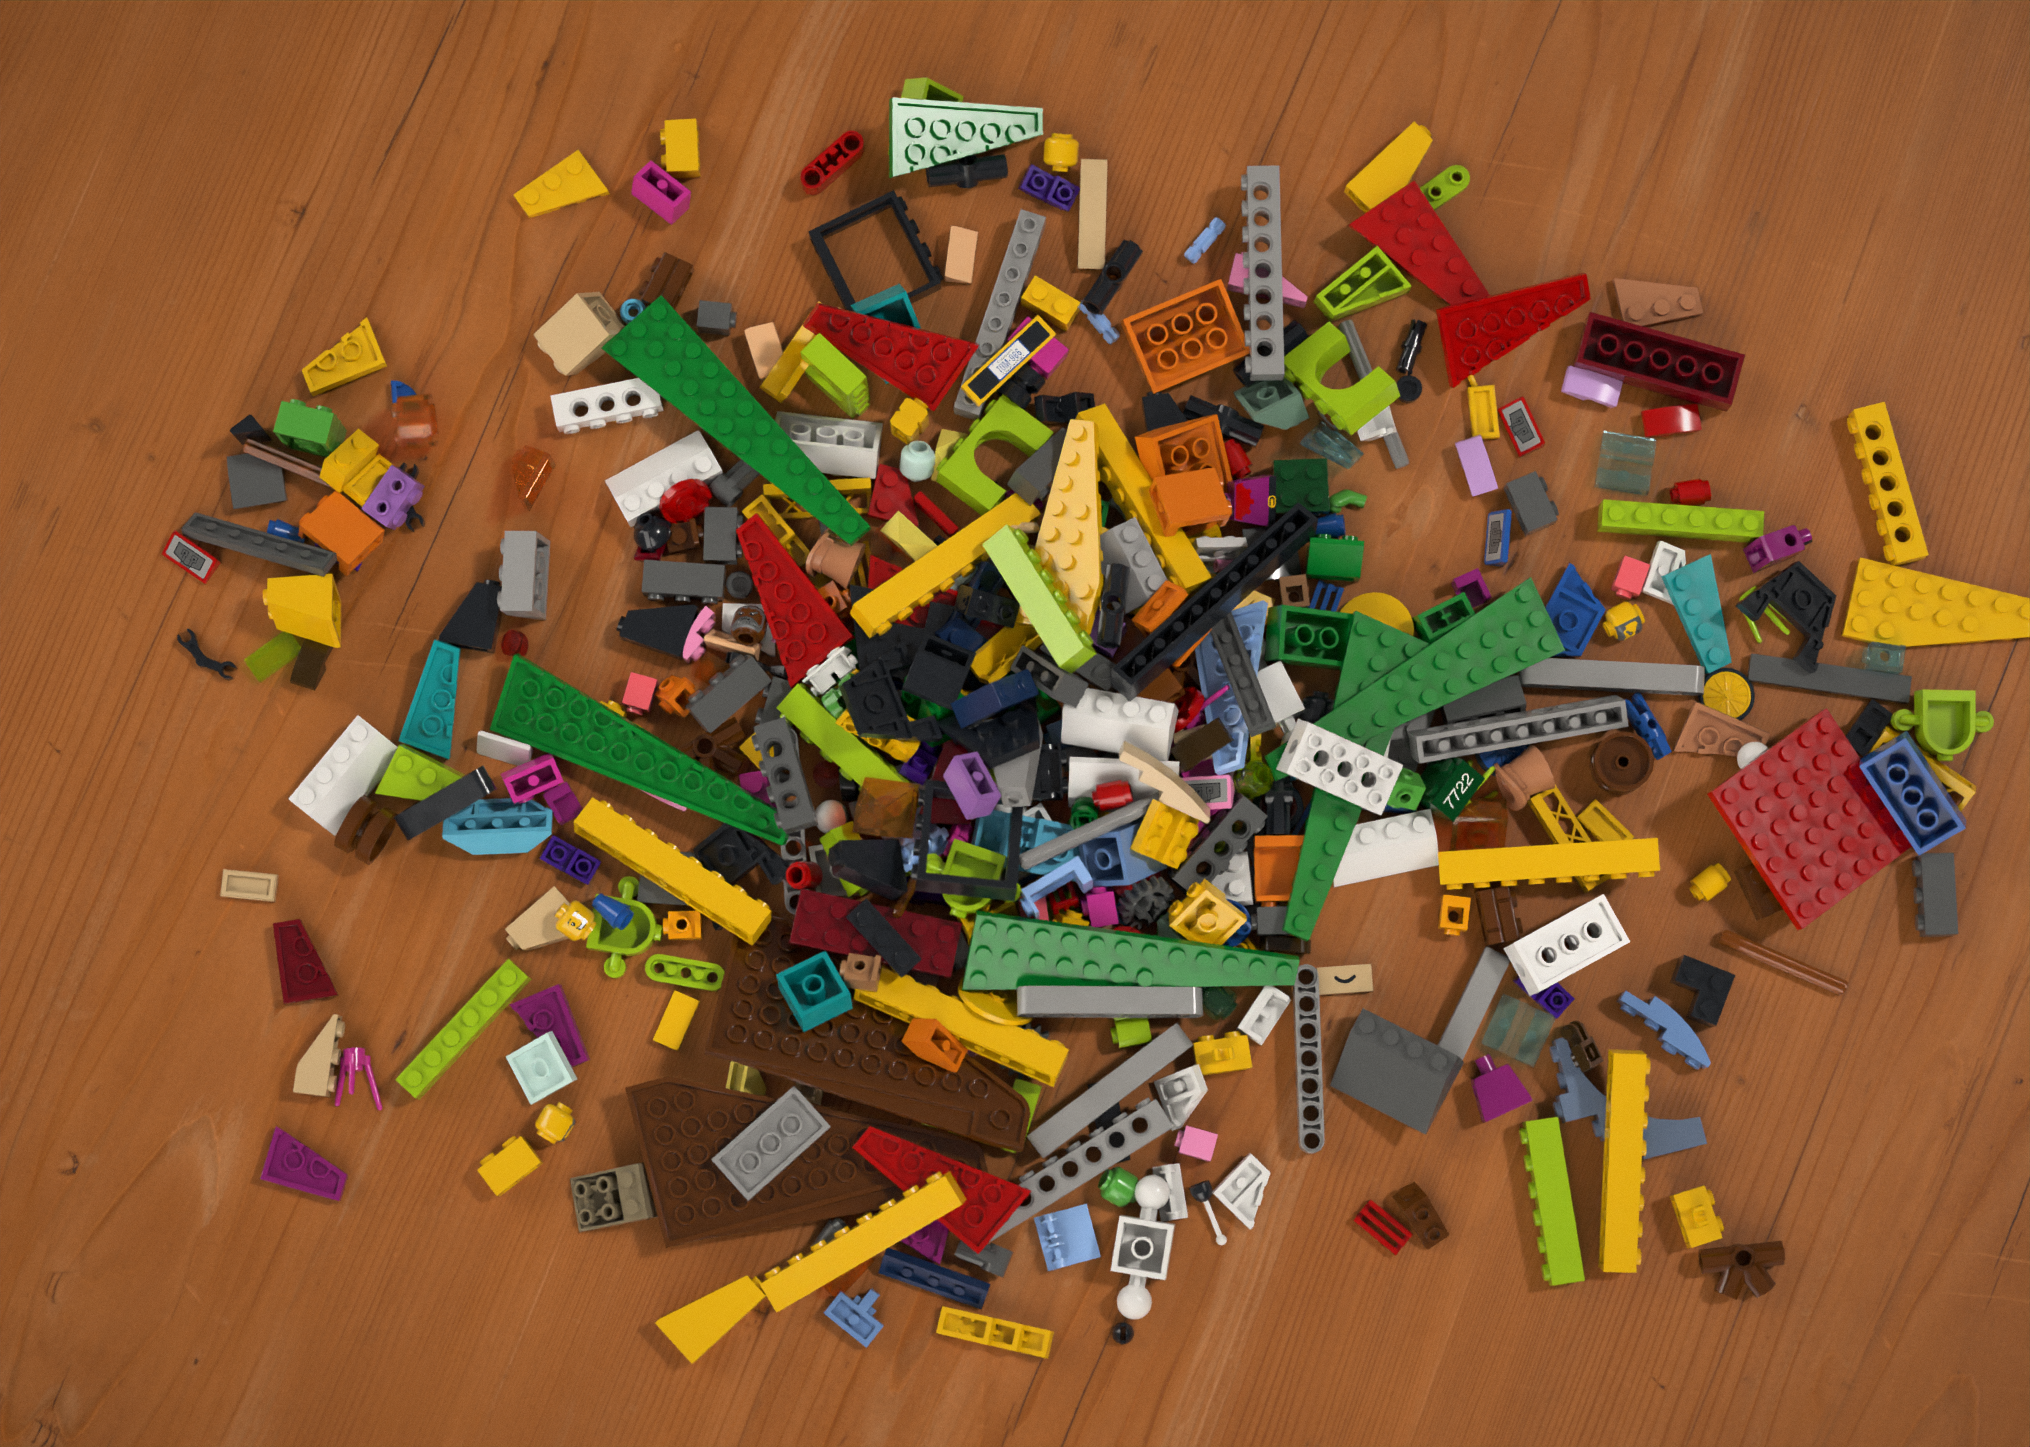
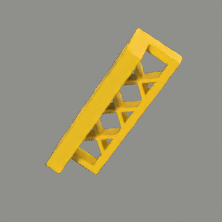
M802 324L759 388L780 403L785 400L809 366L802 359L801 351L816 335L804 328Z
M871 478L829 480L841 495H849L846 498L848 502L855 494H866L867 508L851 506L859 515H867L872 494ZM763 484L764 497L770 504L771 500L783 499L790 505L783 513H778L783 520L815 518L808 512H802L795 506L797 503L789 501L788 499L790 498L775 485ZM792 508L796 511L794 513H789L792 510Z
M1015 623L1014 628L1005 626L975 652L976 655L970 670L979 682L988 685L1000 680L1011 671L1010 668L1022 645L1035 650L1043 641L1034 627L1021 626Z
M1887 725L1867 754L1879 748L1883 742L1887 743L1901 734ZM1917 746L1941 783L1943 782L1948 786V788H1945L1947 792L1956 791L1964 797L1957 806L1962 811L1976 793V785Z
M1556 785L1554 789L1543 791L1527 801L1553 844L1573 843L1574 840L1591 842ZM1551 793L1554 794L1559 802L1557 812L1550 811L1543 798ZM1561 807L1563 808L1566 814L1560 813ZM1559 817L1570 819L1573 824L1571 835L1564 833L1558 823ZM1576 830L1580 837L1575 836ZM1604 874V876L1600 877V880L1583 881V876L1574 877L1584 893H1587L1611 878V875Z

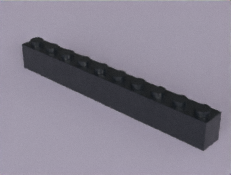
M1298 502L1117 663L1111 671L1110 685L1129 701L1133 700L1308 543L1310 537L1313 538L1316 535L1318 518Z

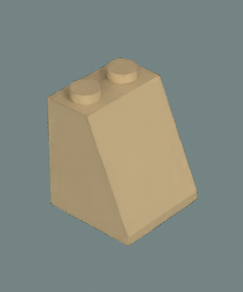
M600 292L577 293L533 335L538 340L539 348L553 359V364L557 371L568 376L577 375L606 352L601 348L626 325Z

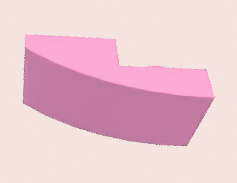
M707 606L704 607L694 621L686 638L683 658L688 664L692 659L697 661L706 650L704 648L706 644L699 635L702 632L707 634L715 624L713 619L716 616Z

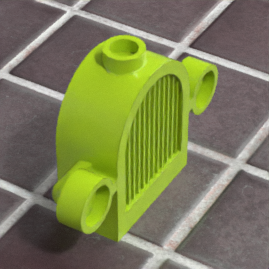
M1922 689L1914 691V714L1907 709L1898 710L1893 713L1891 724L1897 731H1907L1914 726L1916 739L1926 752L1937 756V761H1953V754H1958L1969 747L1974 739L1975 732L1983 733L1991 730L1994 725V719L1987 711L1976 712V690Z
M954 838L946 863L942 861L939 855L928 854L926 873H942L945 875L1000 880L1007 856ZM1017 883V891H1016L1015 900H1014V901L1003 900V901H1005V902H1007V903H1014V902H1016V901L1020 898V896H1021V887H1020V885H1019L1018 883ZM942 894L946 903L951 907L950 914L965 919L967 914L984 910L993 900Z
M626 876L620 880L618 889L622 895L621 898L608 896L630 906V910L634 912L630 923L623 930L619 928L614 929L593 908L596 925L587 939L586 948L589 950L611 953V957L604 963V971L609 977L614 979L622 977L626 972L627 966L622 959V955L636 956L646 952L654 944L655 940L661 941L663 934V925L657 924L652 911L643 903L632 900L638 896L639 881L632 876Z

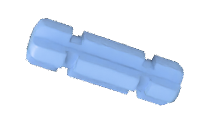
M1215 217L1210 222L1209 228L1206 227L1193 242V247L1190 246L1187 249L1184 257L1189 262L1196 263L1201 257V253L1204 254L1216 240L1217 234L1220 235L1226 224L1218 217Z
M1082 300L1080 310L1084 315H1088V320L1100 334H1104L1103 338L1108 344L1114 343L1120 337V333L1115 327H1111V322L1104 314L1101 316L1089 312L1082 304Z

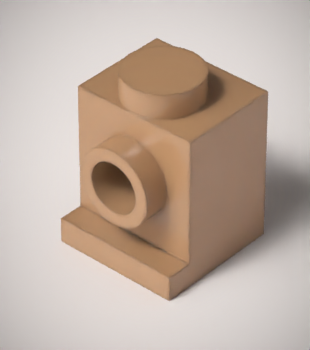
M1306 574L1279 577L1277 583L1281 605L1309 608L1310 602ZM1294 593L1298 596V601L1291 602L1288 596Z
M849 953L848 960H842L840 967V976L844 977L846 987L877 992L882 969L881 956L871 957Z

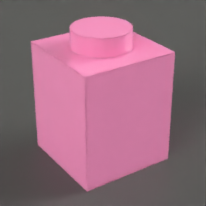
M1185 1126L1184 1131H1178L1175 1146L1179 1147L1178 1153L1210 1162L1218 1134Z

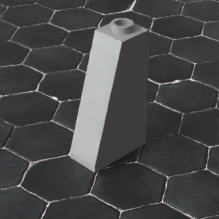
M985 719L984 722H988L993 719ZM1040 723L1039 749L994 767L996 782L1004 807L1031 806L1043 739Z

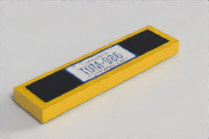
M1037 315L960 388L979 407L1055 337L1056 333Z

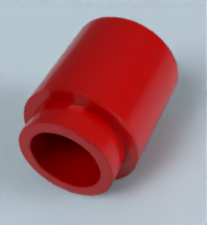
M1234 439L1225 442L1224 446L1232 479L1235 477L1237 480L1243 479L1251 473L1249 468L1253 463L1240 443L1236 444Z
M1699 478L1675 482L1674 488L1670 489L1672 504L1699 506L1704 505L1707 501H1711V489L1708 480L1702 481Z
M1122 779L1097 784L1096 790L1092 791L1094 806H1100L1101 811L1125 807L1127 803L1133 802L1130 782H1123Z
M794 862L786 871V880L795 889H814L820 885L823 878L822 869L815 862Z

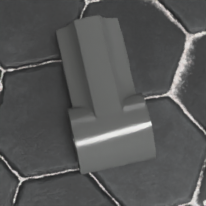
M740 460L727 473L719 475L708 488L725 507H731L742 496L743 490L760 474Z
M960 1240L955 1252V1256L977 1264L981 1266V1269L1000 1277H1004L1013 1255L1012 1251L993 1243L987 1244L978 1255L962 1240Z

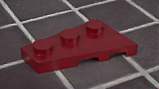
M945 742L931 780L946 782L943 775L954 756L968 754L967 749L960 744L956 745L953 742ZM933 798L931 824L971 825V819L967 820L956 800ZM923 806L921 807L919 814H922Z
M296 919L273 923L283 1003L291 1004L339 996L302 920Z

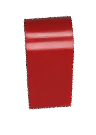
M857 131L845 132L802 170L800 175L801 184L807 194H820L863 156L864 141L861 134ZM850 141H855L859 144V147L851 151L846 149L845 145ZM831 160L832 162H835L837 160V166H834L833 164H830L828 166V161ZM810 176L820 178L816 185L806 183V179Z

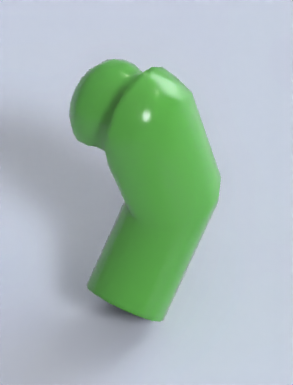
M1348 489L1337 492L1329 498L1330 512L1340 513L1342 507L1347 504L1364 508L1367 496Z

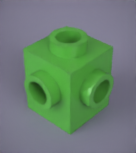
M1407 768L1401 769L1387 801L1389 806L1397 809L1400 807L1411 810L1417 809L1426 789L1419 773H1414Z

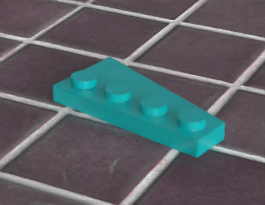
M1711 554L1661 576L1701 666L1705 667V674L1732 663Z
M437 639L434 640L398 741L447 759L451 758L461 648Z

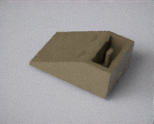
M644 1163L570 1178L579 1232L658 1217Z

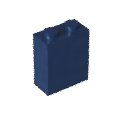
M1029 669L994 681L951 703V706L962 729L998 715L1038 695L1039 692Z

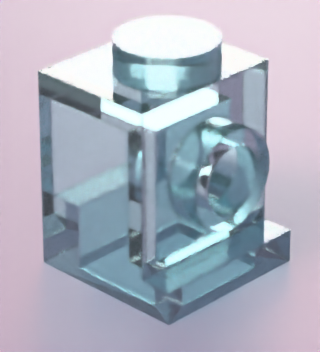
M1872 641L1868 647L1864 648L1862 654V663H1866L1865 670L1892 674L1902 673L1906 646ZM1881 652L1888 655V661L1881 660Z

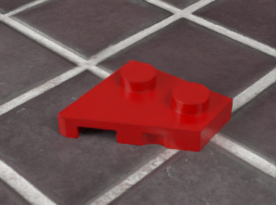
M879 464L866 517L888 522L899 511L918 527L919 523L907 477L898 468Z

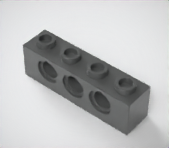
M783 717L754 726L756 735L751 736L755 750L761 751L763 760L759 761V766L763 777L768 776L770 786L766 787L770 802L776 803L778 812L774 813L778 829L783 828L786 834L819 825L788 720ZM781 745V754L777 757H771L769 754L771 747ZM781 771H789L790 777L786 782H777V775ZM788 797H797L795 807L791 809L785 808L784 803Z
M1237 791L1233 798L1232 808L1222 809L1187 849L1185 861L1180 863L1178 869L1172 867L1168 874L1187 891L1194 882L1200 884L1206 879L1211 883L1218 874L1221 875L1228 869L1229 861L1235 854H1240L1246 848L1247 840L1251 835L1258 833L1264 827L1265 819L1268 816ZM1237 820H1242L1243 825L1241 829L1233 832V823ZM1219 841H1225L1224 849L1220 852H1214L1215 844ZM1206 861V870L1197 873V865L1200 862Z

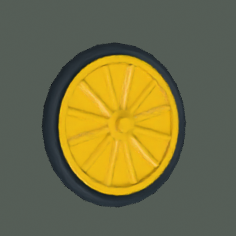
M1720 668L1704 677V694L1698 695L1699 703L1743 720L1753 708L1755 692L1751 681L1748 680L1745 674L1733 668Z

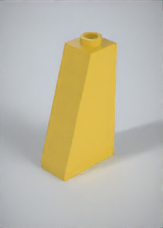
M1414 121L1346 185L1344 193L1366 213L1408 185L1432 144L1433 139L1431 138L1430 131L1425 126H1419Z
M747 1275L660 1318L655 1324L682 1354L694 1364L766 1297V1294L760 1286L761 1281L755 1276L751 1279Z

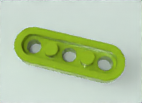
M1453 165L1420 187L1434 211H1436L1467 188L1470 175L1463 166ZM1452 175H1460L1461 180L1454 181ZM1431 190H1439L1440 195L1437 197L1433 196Z
M663 954L652 955L645 964L646 974L653 981L707 991L720 990L725 972L718 964ZM659 963L665 967L662 973L655 972V966ZM685 968L691 970V975L688 978H683L681 975L682 970ZM711 973L718 975V979L714 983L708 981V976Z

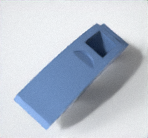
M1628 991L1621 993L1616 1002L1622 1005L1620 1009L1632 1017L1636 1014L1645 1019L1644 1024L1654 1031L1662 1030L1657 1039L1663 1043L1661 1048L1672 1055L1679 1053L1686 1058L1684 1062L1696 1070H1699L1700 1067L1703 1069L1709 1067L1711 1064L1710 1059L1699 1038L1684 1019L1670 1006L1656 996L1651 997L1649 1002L1645 1003Z

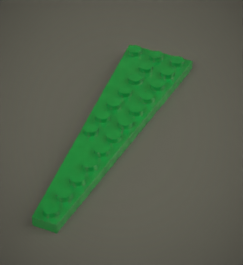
M662 295L601 348L733 454L756 470L766 480L784 492L790 499L794 500L813 517L822 522L823 525L850 546L854 545L872 529Z
M1528 578L1319 719L1313 725L1355 744H1360L1565 651L1532 578ZM1288 741L1265 756L1275 781L1289 776L1276 769ZM1318 752L1314 755V762L1318 759Z
M1354 611L1332 711L1419 653L1429 643L1358 611ZM1395 728L1358 745L1384 756ZM1342 762L1338 765V772L1342 768ZM1365 773L1361 777V783L1365 780ZM1315 786L1310 802L1309 816L1306 820L1303 843L1299 851L1297 870L1293 878L1292 892L1289 896L1282 931L1304 941H1309L1362 811V807Z
M514 654L490 730L782 846L786 845L789 834H786L783 828L778 829L774 817V813L778 812L777 808L520 654Z
M976 911L962 990L1017 989L1022 986L1206 987L1295 985L1300 959L1299 956Z

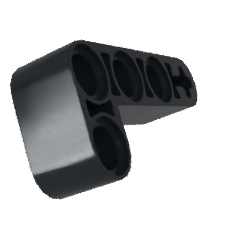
M481 766L424 800L396 815L394 819L406 839L410 840L495 791L497 787L485 767Z

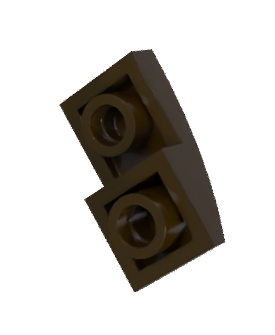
M305 638L295 662L290 682L315 691L326 671L325 662L333 647Z
M1218 717L1174 746L1170 751L1184 772H1187L1234 739Z

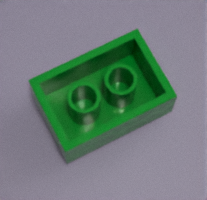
M1289 605L1269 607L1264 661L1276 663L1281 660L1282 664L1340 670L1345 656L1346 642L1353 614Z

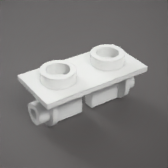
M844 646L842 648L837 647L827 655L828 659L823 664H817L810 668L806 673L807 677L802 682L810 686L813 684L810 690L816 697L820 694L824 695L837 684L831 675L836 673L840 679L844 678L856 668L855 665L858 663V660L853 654L847 656L852 652L851 649Z
M1180 1163L1152 1167L1153 1174L1163 1178L1170 1190L1167 1203L1159 1209L1161 1222L1188 1218Z

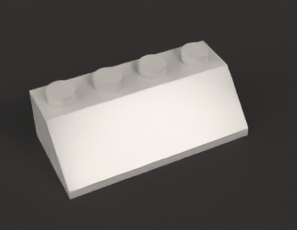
M777 411L775 422L822 473L834 476L845 475L858 478H876L883 423Z
M697 430L605 480L631 528L635 525L637 518L641 514L649 513L653 516L660 512V499L674 484L687 479H700L708 486L723 471L700 431Z
M1086 688L1084 696L1076 708L1064 703L1061 743L1119 754L1121 745L1126 741L1149 753L1159 761H1168L1179 710L1174 703L1135 697L1129 701L1122 694Z
M357 715L289 797V800L336 836L342 822L355 802L363 795L368 797L380 783L398 747Z
M1070 757L1068 807H1072L1073 802L1079 797H1090L1093 799L1092 791L1096 790L1097 784L1120 779L1123 782L1129 781L1131 785L1133 802L1127 803V805L1154 793H1159V790L1139 781V769L1119 759ZM1160 761L1179 776V762ZM1121 808L1111 809V810H1107V811H1105V812H1114V811H1116L1117 809H1121Z
M1431 809L1355 825L1334 877L1333 886L1339 887L1438 866V843Z

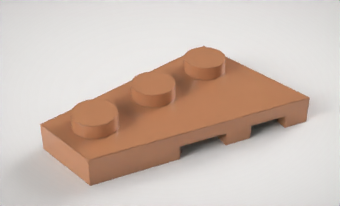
M1617 278L1612 280L1622 321L1648 327L1703 314L1697 287Z
M1694 701L1673 747V751L1722 754L1737 757L1741 747L1749 742H1760L1766 745L1770 733Z

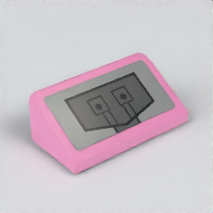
M1230 775L1182 778L1194 789L1210 810L1232 808L1235 785Z

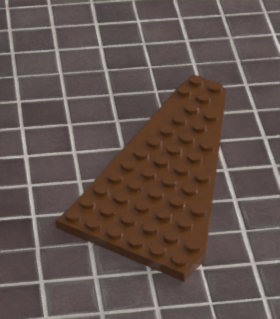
M771 911V922L753 946L734 934L704 1055L733 1061L985 1144L1022 1153L1030 1119V1108L1021 1094L967 1053L957 1073L917 1057L902 1042L910 1024L855 1000L854 988H847L851 995L852 1009L810 1030L802 1031L779 990L776 974L823 951L789 944L794 921L782 913ZM827 953L840 975L841 962L844 959L837 954Z
M668 1076L625 1088L666 1248L697 1240L881 1210L880 1206L893 1198L895 1202L903 1199L904 1191L852 1148L870 1126L989 1173L982 1149L969 1138L813 1106L831 1127L748 1201L711 1159L779 1099Z

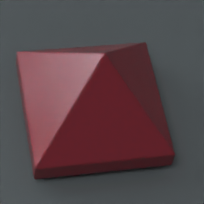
M666 543L662 547L655 549L654 552L637 547L634 560L644 562V560L660 561Z

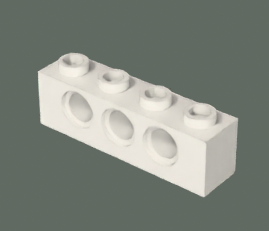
M639 378L550 396L556 427L559 432L564 431V434L579 432V428L590 426L591 429L602 428L606 426L607 422L612 421L627 423L632 421V417L641 415L643 418H651L657 416L658 412L664 411L661 396ZM632 395L641 397L640 403L636 406L627 404L628 398ZM610 400L615 403L612 410H601L603 402ZM579 406L588 407V413L582 417L576 416L575 410Z

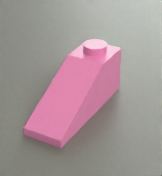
M1242 252L1241 254H1235L1227 290L1244 294L1243 280L1248 278V268H1243ZM1259 268L1255 271L1256 275L1260 278L1269 276V272L1264 268ZM1282 276L1283 303L1305 308L1307 296ZM1259 294L1256 296L1259 298L1270 300L1269 297L1265 294Z

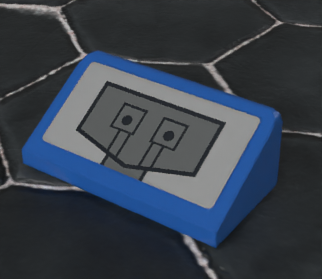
M1510 509L1494 511L1488 514L1485 565L1504 567L1508 562L1512 515Z

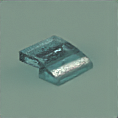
M1603 431L1595 487L1647 496L1650 489L1652 466L1654 464L1656 439Z
M1503 994L1481 1043L1534 1068L1556 1018L1529 1006L1527 1003Z

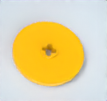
M1373 592L1359 595L1350 600L1340 611L1350 614L1358 611L1411 636H1414L1415 633L1414 623L1407 608L1398 599L1388 594Z
M963 978L960 980L958 985L960 998L970 1009L979 1015L1006 1025H1025L1033 1020L1034 1017L1018 1016L1017 989L962 990Z

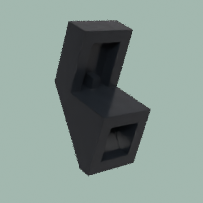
M1072 392L1060 397L1050 395L1034 397L1036 419L1042 424H1068L1070 419L1075 420L1079 412L1095 407L1094 393Z

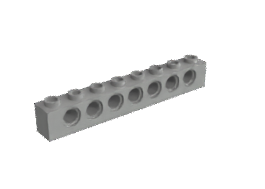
M1247 166L1246 175H1241V191H1246V200H1242V217L1247 216V226H1242V242H1247V252H1243V268H1248V278L1243 280V292L1248 294L1249 304H1244V320H1249V330H1245V347L1250 346V356L1245 357V372L1250 373V381L1283 380L1284 336L1279 166ZM1263 191L1267 194V198L1258 200L1254 197L1253 193ZM1262 216L1267 219L1268 224L1259 226L1254 222V219ZM1258 242H1263L1267 244L1269 249L1265 252H1259L1254 245ZM1259 268H1264L1269 272V276L1260 278L1256 275L1255 271ZM1265 294L1269 297L1270 302L1260 304L1256 300V296ZM1260 320H1266L1271 327L1268 330H1261L1257 327L1256 323ZM1266 346L1271 350V354L1266 357L1258 354L1257 348Z
M1020 210L975 342L979 347L969 360L961 386L1002 349L1007 342L1046 226V217ZM960 388L954 404V414L972 420L980 419L986 401L978 407Z
M1617 695L1408 731L1411 758L1418 763H1425L1628 727L1626 701Z
M1149 1097L1135 1105L1136 1112L1129 1116L1124 1112L1112 1120L1114 1125L1109 1129L1098 1128L1089 1134L1091 1140L1081 1145L1079 1141L1065 1149L1067 1155L1058 1160L1054 1156L1044 1162L1042 1165L1045 1169L1035 1174L1032 1170L1020 1177L1021 1184L1019 1186L1032 1190L1030 1193L1032 1200L1027 1206L1020 1205L990 1242L1172 1129L1174 1126L1158 1100L1155 1099L1151 1102ZM1138 1117H1143L1148 1122V1128L1144 1133H1137L1133 1129V1121ZM1114 1132H1120L1124 1135L1125 1142L1120 1148L1113 1147L1109 1142L1110 1135ZM1092 1146L1098 1147L1102 1154L1100 1160L1095 1163L1090 1162L1086 1157L1088 1148ZM1067 1161H1073L1078 1166V1172L1074 1177H1068L1063 1172V1166ZM1045 1175L1051 1176L1055 1181L1053 1190L1049 1192L1044 1191L1040 1187V1180Z

